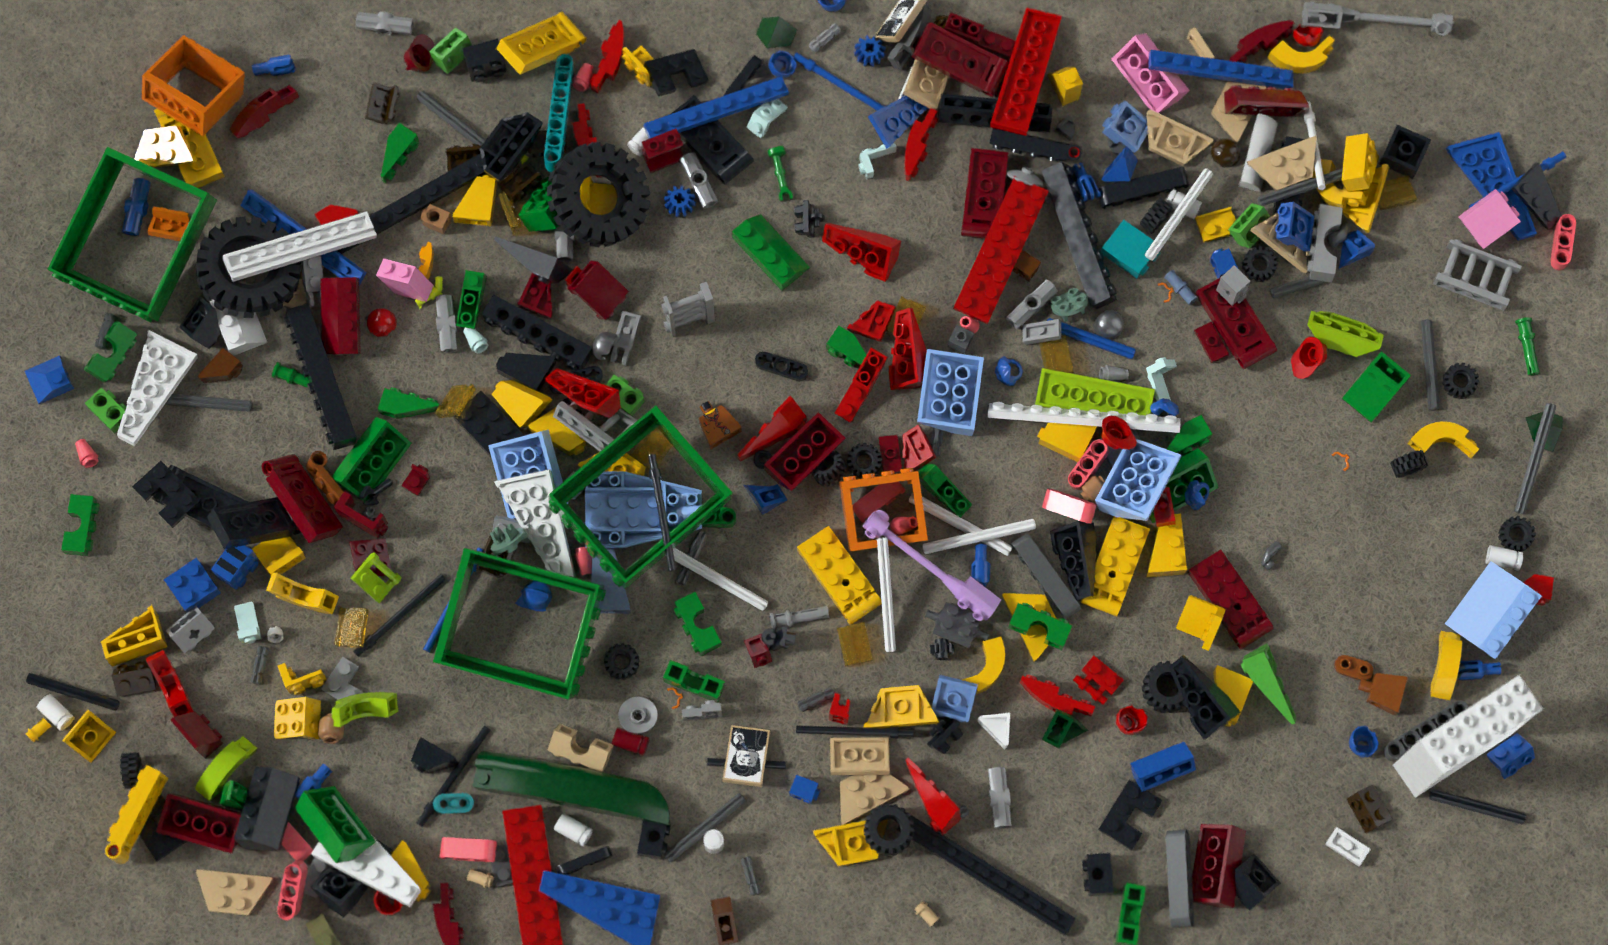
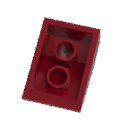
M195 711L170 719L194 749L205 759L224 744L220 740L223 736L216 728L212 730L208 726L210 721L204 714L199 715Z

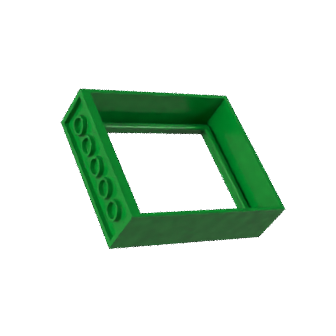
M107 147L47 270L53 272V277L66 284H70L96 298H102V300L116 307L119 305V308L139 316L150 323L152 320L158 322L217 199L197 187ZM123 165L200 200L149 305L73 270Z
M655 405L548 495V507L555 515L559 513L562 518L561 522L567 529L572 528L575 533L574 537L580 544L585 543L586 550L591 557L599 559L600 567L606 573L609 571L612 574L613 582L619 588L622 586L626 589L666 555L665 550L670 545H672V549L675 548L731 500L733 492ZM658 428L715 495L670 532L671 541L664 546L662 538L624 570L569 507L567 502L653 430Z
M464 548L433 662L568 700L573 699L580 690V684H578L579 677H583L586 666L583 665V662L589 656L591 649L588 646L589 640L594 638L596 628L593 627L594 622L599 619L601 609L598 607L600 601H604L606 595L604 585L474 549ZM474 564L588 595L565 682L450 651Z

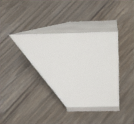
M1010 713L980 716L977 722L1005 750L1009 744Z

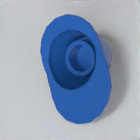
M533 580L521 590L522 595L515 604L534 611H546V607L552 600L551 589L548 584Z

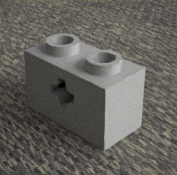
M1234 265L1220 278L1216 290L1233 306L1236 302L1241 303L1246 298L1250 280Z
M195 606L169 627L166 632L180 649L186 653L194 649L200 640L208 637L215 627Z

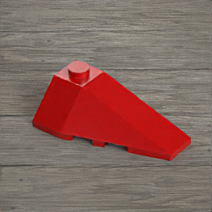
M825 223L822 237L824 243L839 254L843 252L848 254L852 258L850 262L854 265L858 262L865 267L864 273L868 276L884 282L887 281L899 256L900 240L883 234L831 223Z
M907 308L896 312L893 332L895 344L894 348H891L893 360L892 366L889 365L888 371L890 390L922 387L927 350L913 308Z
M557 368L545 378L546 382L577 405L593 413L611 418L621 409L618 389Z
M791 396L773 413L772 421L763 424L759 431L760 435L752 437L738 453L737 458L740 462L755 455L756 452L764 450L793 435L806 424L807 416Z
M907 758L906 766L931 821L929 824L935 832L940 831L944 835L961 821L960 809L943 791L939 793L936 784L932 780H925L926 775L910 758Z

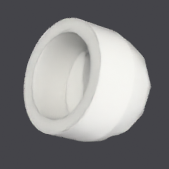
M278 626L271 627L267 633L268 641L271 643L281 642L283 640L282 629Z

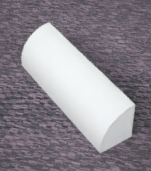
M1260 113L1257 115L1239 187L1261 192L1263 179L1253 168L1247 165V161L1271 152L1277 122L1269 116Z

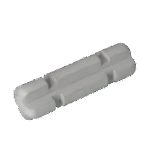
M836 23L832 24L829 30L826 29L816 40L809 43V48L813 52H817L820 46L823 47L833 39L834 35L836 36L840 33L841 29Z

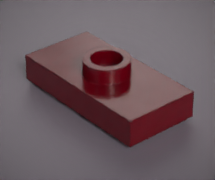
M1212 322L1194 330L1211 363L1229 355Z
M898 435L878 437L883 472L894 470V474L901 473L902 465Z

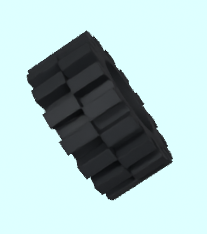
M1159 198L1144 215L1140 225L1151 234L1154 233L1167 219L1173 207L1162 198Z
M1259 246L1257 249L1253 247L1245 255L1242 269L1245 271L1244 274L1249 276L1250 280L1254 279V282H1258V280L1264 282L1274 275L1278 261H1276L1277 256H1273L1274 252L1272 250L1268 251L1269 248L1262 249V246ZM1261 258L1266 261L1267 268L1262 271L1256 270L1253 266V261Z
M1455 363L1454 366H1450L1445 372L1442 382L1445 386L1444 390L1448 391L1447 394H1452L1453 398L1459 397V399L1472 395L1479 384V380H1477L1479 375L1475 374V368L1471 369V365L1465 366V363H1461V365ZM1456 375L1465 376L1468 382L1467 386L1462 388L1454 384V377Z
M859 443L856 447L853 446L848 453L847 466L849 471L853 473V476H858L859 479L862 478L863 474H876L881 468V453L872 444L867 445V443H863V445H860ZM868 455L872 460L871 465L867 468L860 467L857 464L858 457Z
M1422 450L1404 454V456H1400L1390 463L1396 478L1417 473L1429 466Z
M833 451L811 474L821 486H830V483L835 485V481L840 482V477L845 476L844 473L847 472V465L837 451Z
M1520 516L1507 519L1501 525L1498 532V538L1501 540L1500 544L1504 545L1506 549L1517 552L1527 550L1534 542V537L1536 536V532H1533L1534 526L1531 527L1530 525L1531 521H1525L1527 519L1525 517L1520 519ZM1512 528L1522 530L1524 534L1523 540L1514 541L1510 537V530Z
M614 644L615 646H611L609 651L605 653L604 665L606 671L611 677H615L618 680L631 678L639 669L638 653L629 644ZM618 655H626L629 658V665L626 668L620 669L615 666L614 660Z
M139 752L121 755L120 773L124 789L135 787L139 781L137 777L142 770V760Z

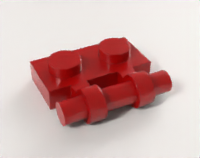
M1094 655L1081 670L1087 676L1083 679L1077 674L1073 679L1081 690L1084 689L1092 696L1094 701H1099L1102 705L1108 700L1102 694L1106 691L1112 695L1124 681V679ZM1091 680L1100 686L1098 690L1089 684Z

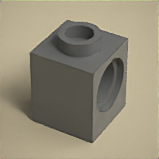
M956 325L948 341V347L965 354L973 340L974 333Z

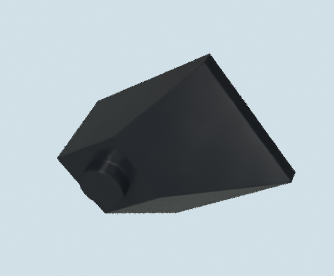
M200 296L179 328L191 339L210 349L217 342L220 335L217 312L209 302Z
M420 737L411 758V762L414 764L413 768L422 774L424 771L432 773L455 767L458 764L455 756Z
M1255 854L1235 869L1236 896L1249 911L1281 884Z

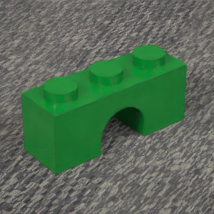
M114 322L104 337L113 346L111 356L105 358L95 353L83 370L102 382L110 381L116 374L114 370L118 364L121 365L125 360L127 349H131L135 345L137 333L120 322Z
M70 494L67 513L71 517L80 518L81 526L74 532L64 531L61 550L65 554L88 556L89 551H92L93 540H91V535L96 531L94 517L99 512V503H97L94 496Z
M696 592L675 601L676 608L673 610L678 619L682 618L684 622L682 628L686 636H691L693 642L690 644L695 653L699 652L700 656H703L722 646L713 626L700 629L694 624L695 618L704 613V607Z
M1027 603L1017 604L1008 626L1009 629L1026 635L1031 626L1041 625L1047 632L1044 643L1061 651L1072 628L1069 621L1063 618L1055 619L1051 617L1050 613L1043 610L1040 612L1033 609V606Z
M672 660L669 661L663 676L664 683L708 700H716L717 703L725 687V681L708 674L706 676L690 670L688 666Z
M1131 883L1124 885L1115 945H1137L1140 929L1139 920L1144 904L1146 886Z

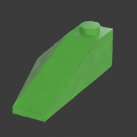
M1267 643L1244 656L1243 663H1241L1242 669L1245 674H1249L1250 679L1291 724H1295L1297 720L1288 695H1283L1282 691L1285 690L1282 678L1275 674L1277 673V665Z

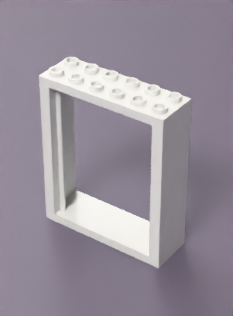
M1517 676L1420 739L1393 766L1416 798L1511 736L1543 710V708L1521 677Z

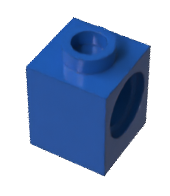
M1218 249L1211 255L1210 262L1212 267H1215L1214 271L1217 278L1222 277L1234 265L1237 267L1230 249Z
M796 775L789 796L799 800L804 799V802L811 804L813 800L817 801L820 789H817V782Z

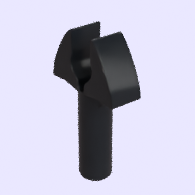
M388 478L374 489L366 485L359 498L364 499L369 494L371 495L370 499L363 504H379L377 500L378 495L393 485L392 480Z

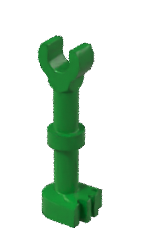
M784 146L770 148L767 151L768 156L773 158L776 169L774 173L775 177L778 178L780 186L779 200L783 202V194H788L790 200H792L793 194L787 187L786 171L783 169L780 158L786 155Z

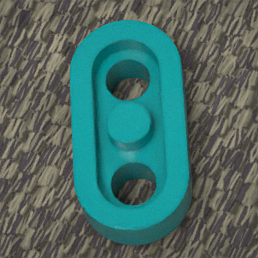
M467 793L440 794L436 796L433 802L434 809L441 814L466 813L474 805L472 796ZM461 799L466 802L464 807L459 804ZM442 800L446 802L444 808L440 806Z

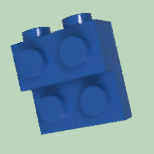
M1295 202L1282 203L1278 208L1279 221L1275 227L1276 239L1287 246L1295 245L1304 252L1310 251L1315 216Z

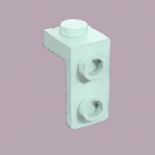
M778 99L764 103L753 112L747 128L762 138L766 134L770 123L787 109V106Z
M893 143L887 149L883 144L879 148H868L860 153L861 164H858L861 175L865 174L866 179L873 178L874 170L870 160L896 152V144Z
M1163 357L1157 359L1155 364L1146 368L1148 379L1151 382L1152 388L1155 389L1154 398L1156 401L1162 398L1171 400L1163 374L1177 367L1175 360Z
M248 602L234 606L239 627L237 634L242 644H251L261 639L254 603Z

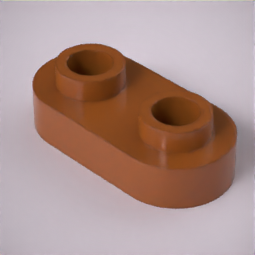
M1341 655L1335 660L1334 668L1341 675L1356 680H1368L1373 675V667L1367 661L1348 655ZM1342 662H1347L1348 667H1343ZM1362 667L1366 668L1367 673H1362L1360 669Z

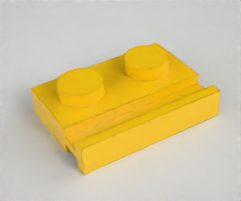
M1231 207L1195 217L1203 243L1230 236L1231 233L1228 229L1236 221Z

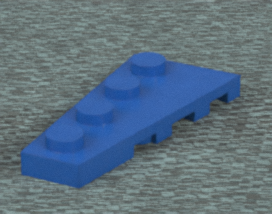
M905 95L869 115L868 118L887 149L928 107Z

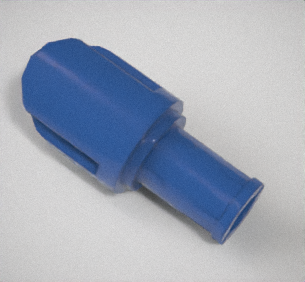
M289 54L271 57L268 62L252 64L254 76L268 73L277 76L296 71V67Z
M1077 163L1074 164L1072 170L1077 178L1076 183L1079 186V193L1083 201L1086 202L1087 198L1088 200H1093L1094 195L1096 198H1100L1101 193L1093 176L1087 175L1083 163H1079L1080 167H1078Z
M977 544L975 545V561L971 563V577L984 587L990 581V563L987 561V545Z
M1481 660L1460 661L1458 680L1482 679L1484 675H1501V667H1499L1501 664L1500 662L1483 663Z
M322 764L312 777L307 776L298 786L295 798L299 800L303 791L321 788V784L333 771L325 764Z

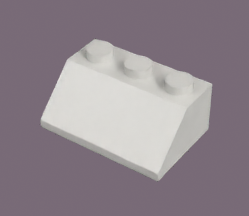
M214 300L210 301V304H211L213 307H214ZM214 307L217 312L219 328L228 351L233 356L268 343L256 312H254V318H244V312H239L236 317L229 315L228 308L226 307L223 311Z

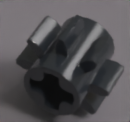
M945 638L935 639L934 645H930V654L935 656V660H949L950 654H954V645Z

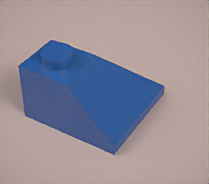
M60 356L25 371L38 404L74 389Z

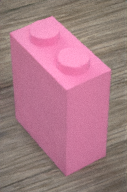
M1496 189L1458 216L1483 249L1521 222L1518 219L1520 214L1515 207L1512 206L1510 208L1506 203L1509 201L1503 191L1499 193Z
M384 258L376 274L393 293L427 302L434 286L415 266Z

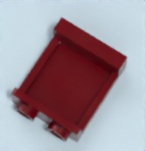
M677 128L642 142L643 158L650 173L681 162L680 158L684 155L680 147L683 146V142Z
M591 260L567 288L572 294L580 297L597 314L596 317L602 320H606L614 314V309L617 305L624 302L626 294L629 292L598 261Z
M344 491L334 506L337 514L376 539L380 535L384 536L388 530V522L384 514L379 513L375 521L353 510L356 503L352 496Z

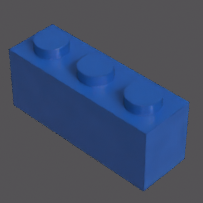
M1185 742L1130 763L1132 774L1141 791L1196 770L1194 756Z

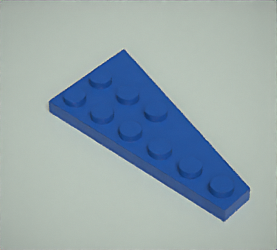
M1500 132L1453 144L1445 148L1483 197L1516 179ZM1513 190L1505 193L1509 199L1506 203L1510 208L1512 206L1515 207L1520 214L1518 219L1521 221L1509 231L1517 241L1535 236L1537 232L1528 208Z
M543 871L540 892L567 906L577 914L584 916L589 921L623 939L630 945L651 944L660 895Z

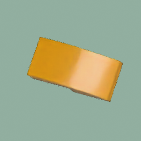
M427 242L426 246H423L419 252L420 261L424 265H421L418 270L428 280L434 261V251L431 242Z

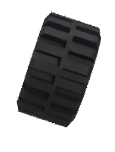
M1170 661L1165 663L1159 662L1156 666H1152L1143 680L1142 691L1144 692V699H1147V704L1149 706L1152 705L1155 711L1157 709L1161 710L1160 713H1165L1166 711L1173 713L1174 710L1178 711L1184 706L1183 701L1185 699L1180 689L1177 695L1166 697L1158 691L1156 686L1157 681L1162 677H1170L1174 680L1169 668L1172 664Z
M885 803L884 806H877L867 816L864 825L865 840L870 845L869 847L872 850L874 849L877 854L882 853L884 856H895L899 852L902 853L910 845L914 834V823L911 820V815L903 807L899 808L897 804L890 805V803ZM886 819L896 821L901 828L899 837L891 841L882 839L877 833V827L881 821Z

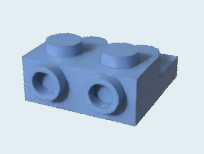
M1124 101L1119 105L1113 106L1110 111L1112 114L1111 118L1108 117L1102 124L1104 127L1102 133L1114 143L1121 142L1130 148L1132 152H1136L1148 134L1147 118L1127 101Z
M939 675L932 703L935 715L953 718L958 722H969L978 684Z

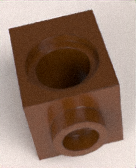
M1022 250L1012 271L1016 274L1020 273L1019 276L1030 282L1040 268L1041 262Z

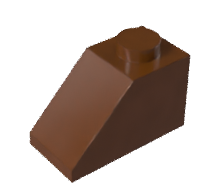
M222 348L201 371L198 377L203 383L229 381L233 377L236 378L240 375L243 365L236 357Z
M724 897L711 900L718 944L737 943L738 937L731 898Z

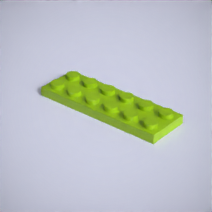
M1042 368L1035 405L1045 408L1057 406L1061 409L1078 408L1083 411L1095 409L1100 412L1116 411L1120 414L1133 412L1138 415H1147L1151 412L1150 407L1153 402L1155 389Z

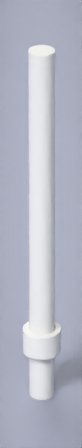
M1308 102L1309 108L1305 110L1303 115L1304 122L1307 124L1309 138L1316 136L1314 168L1318 189L1324 190L1326 186L1314 124L1316 121L1315 113L1312 112L1311 103Z

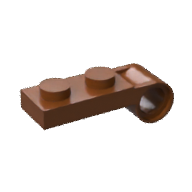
M315 451L306 463V469L313 477L316 486L322 489L328 501L335 506L343 491L324 468L328 461L326 454L322 451Z

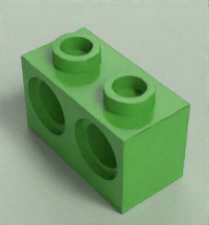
M454 28L429 52L435 65L449 73L465 59L462 48L472 46L468 35Z
M1251 203L1228 230L1240 246L1251 248L1259 239L1258 236L1250 231L1251 228L1270 218V215L1264 206Z
M613 375L606 385L612 388H621L619 392L621 409L633 417L645 402L644 394L635 387L633 389L630 387L628 381L620 376L618 378L616 375ZM634 398L636 402L630 405L626 403V400Z
M100 388L85 402V405L115 433L120 427L126 406L123 403L118 404L115 401L116 396L110 390L105 392ZM102 400H107L104 406H99ZM114 413H120L117 419H112Z

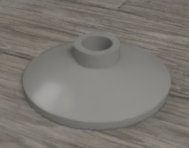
M1023 167L1022 170H1010L1007 172L1010 178H1015L1016 181H1022L1027 185H1043V181L1033 174L1034 170L1028 167Z
M632 697L626 700L621 705L618 713L621 726L635 734H642L651 730L656 724L658 717L655 705L644 697ZM640 715L642 718L641 720H635L634 717Z

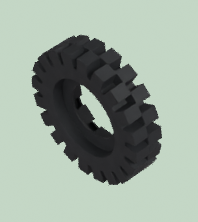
M592 142L589 145L583 144L559 160L554 166L555 170L550 174L548 181L552 184L547 187V196L552 197V200L548 202L550 211L557 212L558 215L554 217V220L558 226L562 223L566 226L563 232L569 237L575 234L577 236L576 241L581 244L590 242L591 247H600L603 244L604 247L612 246L634 234L647 217L644 213L650 207V201L646 200V197L650 195L649 185L643 186V182L647 180L644 171L637 172L636 168L640 164L634 158L630 161L626 158L629 153L622 148L615 151V145L606 143L601 146V142ZM592 175L603 176L614 185L617 193V203L610 213L597 215L584 207L580 199V186L587 177Z
M236 217L235 224H232L229 219L221 222L220 229L216 226L212 228L208 233V238L204 237L200 243L196 261L197 282L200 290L204 289L203 295L209 302L214 300V307L220 311H223L225 307L228 308V314L236 317L239 312H244V318H254V312H258L260 317L269 315L270 309H273L274 312L282 309L283 303H289L293 298L294 291H297L301 273V261L270 270L267 277L259 283L243 284L238 281L232 282L223 261V255L289 235V233L283 228L277 231L276 224L269 220L265 225H262L261 218L252 217L251 223H246L245 217Z

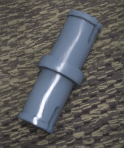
M1174 270L1165 275L1164 278L1174 287L1175 293L1180 294L1188 305L1193 304L1198 299L1189 289L1187 282H1183Z

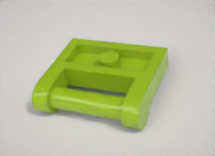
M372 553L350 579L380 604L390 590L401 581L402 577L380 561L376 553ZM372 565L376 566L389 578L386 583L369 569Z

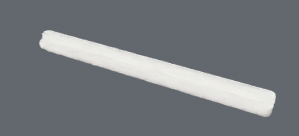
M1207 168L1203 170L1146 251V258L1154 260L1211 179L1212 171Z
M912 493L909 498V502L915 505L914 495ZM922 497L923 509L926 512L968 534L982 530ZM999 538L981 541L1004 555H1009L1012 550L1010 544Z
M1029 519L924 543L922 547L924 553L929 554L1036 529L1034 519Z
M887 537L877 538L885 650L886 652L896 651L888 539Z
M673 548L674 560L762 611L767 607V600L678 549Z

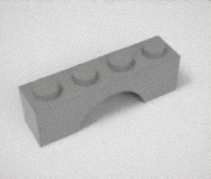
M1320 204L1318 211H1314L1316 226L1313 227L1312 233L1314 243L1311 244L1309 255H1312V260H1309L1307 272H1310L1309 279L1331 283L1333 281L1337 257L1328 252L1324 245V239L1339 230L1343 210L1341 207Z

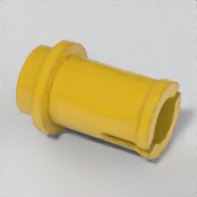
M42 718L34 727L27 729L26 735L33 742L38 741V738L52 726Z

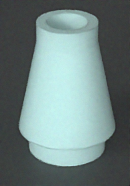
M470 328L463 330L473 352L479 354L488 348L487 339L477 330Z

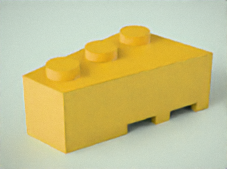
M1368 133L1346 137L1342 182L1347 192L1370 188L1379 155L1375 149V142L1370 139Z
M1174 514L1175 525L1157 528L1146 577L1185 575L1187 565L1181 514Z
M152 605L139 617H134L132 622L125 627H120L101 641L105 658L111 667L168 647L158 614Z

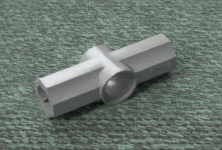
M358 12L356 16V29L375 31L378 34L388 33V35H391V33L411 35L414 20L413 18L397 17L388 12H379L378 14Z
M695 152L685 154L680 158V161L703 209L714 206L718 203V200ZM702 178L703 182L696 183L694 180Z
M562 223L555 229L557 258L562 262L573 261V241L575 239L574 235L569 237L563 232L566 226Z
M1045 280L1034 292L1027 295L1024 301L1006 317L1009 324L1013 328L1019 329L1030 317L1038 313L1039 309L1058 292L1055 285L1051 281ZM1034 302L1037 306L1032 308L1027 303Z
M439 295L435 298L437 308L436 326L440 338L441 353H453L458 351L453 299L451 295Z
M1005 767L988 769L989 796L991 798L990 807L993 810L994 828L1011 827L1009 807L1011 806L1009 788H1007Z

